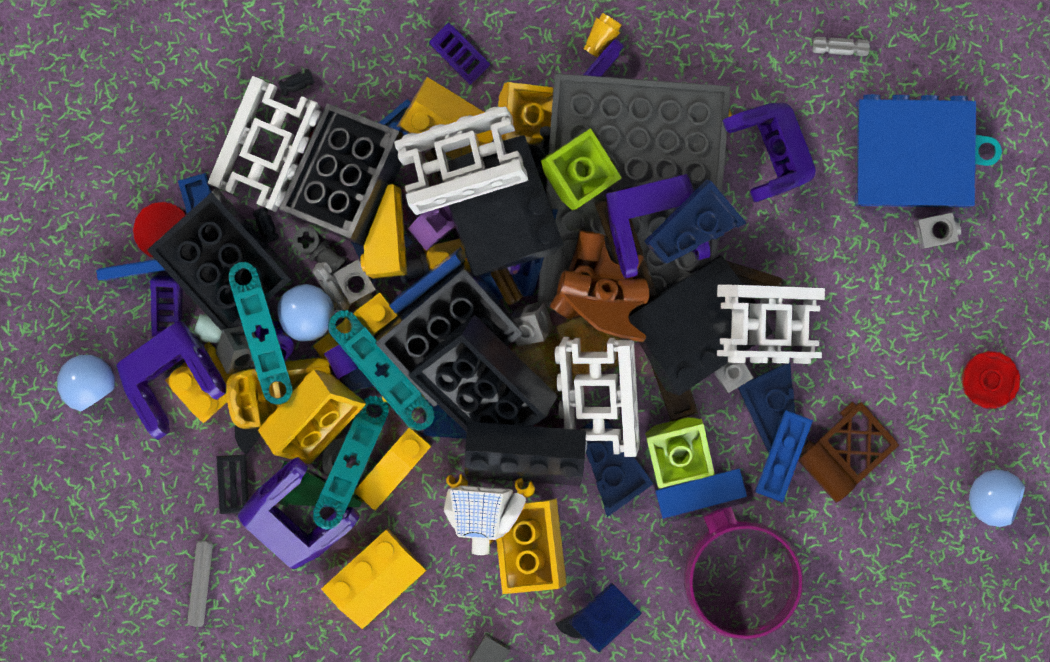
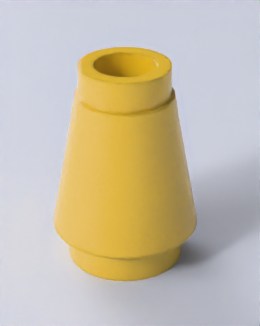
M602 13L599 18L596 17L583 49L598 58L621 33L619 29L622 24Z

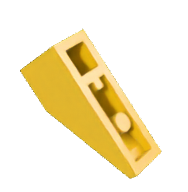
M394 184L387 185L366 238L364 254H361L362 270L373 279L407 275L401 189Z
M378 293L353 313L372 336L376 335L398 316L390 308V303L382 293ZM345 319L336 329L341 333H348L351 330V323L348 319ZM328 333L313 347L322 359L327 360L324 353L339 344Z
M408 428L355 489L354 493L376 511L432 445L417 431Z

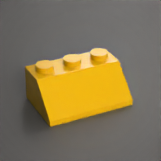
M426 77L397 127L408 134H419L428 131L435 125H447L457 122L463 116H476L485 112L429 77ZM491 130L476 134L480 146L493 141ZM471 145L446 152V157L452 160L471 153Z
M313 369L292 392L290 399L269 415L258 431L274 455L291 460L299 457L304 463L311 464L360 412L366 403L332 374Z
M557 498L527 501L510 531L505 533L503 537L496 539L502 594L560 589L567 585Z
M387 528L327 582L321 590L341 612L363 629L427 570L391 530Z

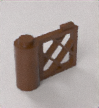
M853 401L849 403L839 413L842 418L815 443L809 440L804 444L798 460L835 503L846 497L863 478L899 446L896 440L862 402H859L857 405ZM859 411L867 419L866 431L851 430L852 417ZM847 423L846 430H839ZM872 426H873L878 432H871V431H872ZM835 433L846 434V450H835L827 440ZM851 434L866 435V452L851 451ZM871 435L882 436L889 446L881 453L871 452ZM840 454H845V460L840 456ZM850 455H865V468L858 475L850 467ZM871 456H877V457L870 463V458H871Z

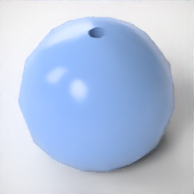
M309 284L296 285L287 290L277 306L279 321L284 332L291 338L303 342L315 341L322 337L328 331V322L334 315V305L331 298L321 288Z
M78 355L71 358L61 367L57 376V390L61 400L70 408L80 412L115 389V376L111 367L103 359L94 355Z
M995 469L984 472L976 478L970 489L969 502L971 510L979 520L987 525L996 527L1011 525L1021 504L1025 486L1019 477L1009 471Z

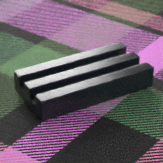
M246 454L216 456L220 514L238 513L249 500ZM225 461H229L232 506L230 508H226ZM235 461H240L242 507H238Z

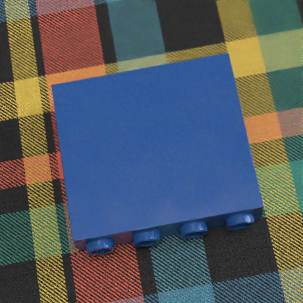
M867 94L863 95V99H859L856 102V107H858L857 193L855 194V206L963 208L975 206L976 101H968V96H950V101L939 100L937 95H923L921 100H910V95H892V100H881V95Z

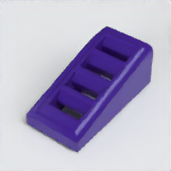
M449 22L429 41V46L470 86L491 65ZM451 34L454 38L443 49L440 44ZM460 43L462 47L451 58L448 53ZM469 51L471 55L459 66L456 62ZM477 59L480 63L467 74L465 69Z
M155 275L150 280L152 337L163 331L158 330V328H167L159 327V321L174 322V324L182 321L183 289L171 276ZM160 287H173V291H160ZM159 298H174V303H159ZM159 310H174V315H159Z

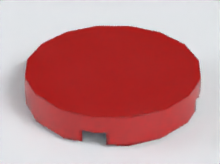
M167 202L152 203L143 208L135 218L133 227L134 240L139 249L149 257L154 258L147 249L186 215L185 211L175 204Z
M986 351L975 355L967 362L962 372L961 384L965 395L972 403L982 408L996 409L1006 405L1015 398L1020 388V374L1010 357L1000 352Z

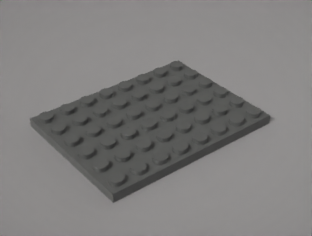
M555 73L549 154L591 128L622 178L573 211L560 200L547 179L546 196L551 209H558L555 221L564 245L553 255L544 257L540 270L538 302L545 301L546 307H550L557 294L560 277L564 270L568 271L579 231H589L605 235L595 202L606 199V194L688 174L694 191L707 179L712 181L722 193L727 131L722 120L728 118L731 86ZM678 207L631 218L657 295H660L717 257L718 238L708 241L711 253L709 258L697 260L691 251L667 264L663 263L644 242ZM605 235V245L611 260L615 262ZM582 272V273H581V274H583V275H588V276H590L587 272Z

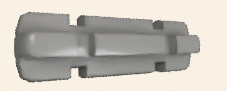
M815 37L812 42V51L824 54L826 51L828 54L852 55L856 53V56H867L870 50L868 40L858 39L854 42L853 39L830 38L826 40V37Z
M325 261L317 263L312 269L313 274L317 280H321L319 283L324 292L333 301L335 310L337 312L348 310L351 304L345 294H343L344 292L335 276L331 273L330 266Z

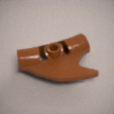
M579 231L576 248L568 271L578 274L587 272L590 276L625 279L619 264L613 262L608 254L605 245V235L589 231ZM637 255L639 260L637 270L643 261L642 255ZM556 294L550 304L553 310L569 320L579 315L564 297Z
M566 270L563 271L559 280L557 295L564 297L579 315L598 331L623 339L644 342L646 335L629 322L628 316L635 308L648 302L649 288L645 279L602 278Z

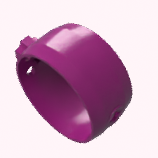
M731 506L718 509L703 516L708 532L701 536L691 549L684 569V587L690 606L707 627L728 638L751 640L775 632L791 618L800 602L803 591V572L795 550L781 534L764 524L747 520L736 521ZM738 529H754L773 536L787 552L793 571L791 593L783 609L772 620L751 629H731L713 622L699 609L693 592V572L704 548L718 536Z

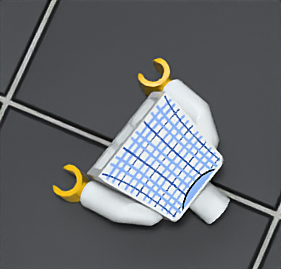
M462 474L459 475V481L456 483L455 477L449 475L446 478V483L451 488L447 491L444 513L458 537L472 538V554L488 555L490 540L501 538L510 531L524 507L526 498L534 494L535 487L532 481H530L526 489H521L524 482L522 478H519L515 481L517 493L513 494V489L468 486V480Z

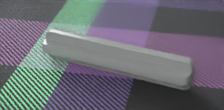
M200 540L196 544L187 622L190 626L201 627L204 624L213 543L210 541Z

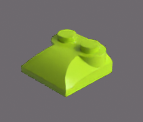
M591 128L541 160L543 172L560 200L572 211L622 178Z
M687 417L653 426L645 433L658 489L715 475L702 419Z

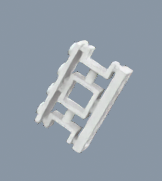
M252 76L208 184L233 194L238 181L261 190L256 204L276 212L285 197L287 185L290 180L292 181L299 166L297 162L300 154L305 153L311 138L308 135L311 128H316L322 111H319L320 105L317 102L302 96L296 110L273 100L277 87ZM262 97V103L276 109L270 124L256 118L253 121ZM307 109L295 139L294 134L280 129L286 114L302 119ZM261 128L284 137L274 163L250 154ZM238 154L242 158L254 162L247 178L234 172L230 176ZM264 167L278 173L281 170L272 194V188L258 183Z
M492 107L486 110L485 113L476 116H463L457 122L447 125H435L428 131L419 134H406L402 139L394 141L395 148L398 150V158L403 166L415 163L419 182L406 185L405 189L408 193L406 194L408 206L416 215L528 181L527 172L523 166V159L520 153L515 151L506 154L501 135L515 131L513 118L507 107ZM491 130L494 142L480 146L476 134ZM471 145L475 164L450 172L446 152ZM435 147L438 159L424 163L420 152ZM497 153L501 165L485 169L483 157ZM441 171L444 183L429 187L427 175Z
M718 285L717 297H725V303H721V309H732L731 339L720 338V344H724V350H717V356H728V362L745 363L746 357H750V363H768V357H772V363H789V358H793V363L811 364V358H822V352H815V346H819V341L809 340V311H820V306H816V300H825V288ZM738 297L760 298V304H750V318H748L749 303H738ZM782 299L804 300L803 305H793V319L792 305L782 304ZM766 310H776L775 339H765ZM748 330L749 345H759V351L737 350V345H747ZM792 339V346H802V352L781 351V346H791Z
M563 337L560 345L555 348L556 364H560L561 374L557 375V390L562 391L563 401L559 402V418L564 419V428L562 429L576 430L574 407H576L577 419H593V429H580L586 430L585 452L587 450V441H613L614 454L624 452V457H636L640 447L634 341L623 338L621 340L609 338L607 352H581L580 338L570 340V337ZM571 352L573 364H589L590 374H577L574 379V386ZM616 352H618L620 386H618V374L601 373V363H614ZM583 386H610L611 407H585ZM620 407H622L623 440H621V429H605L604 419H617Z

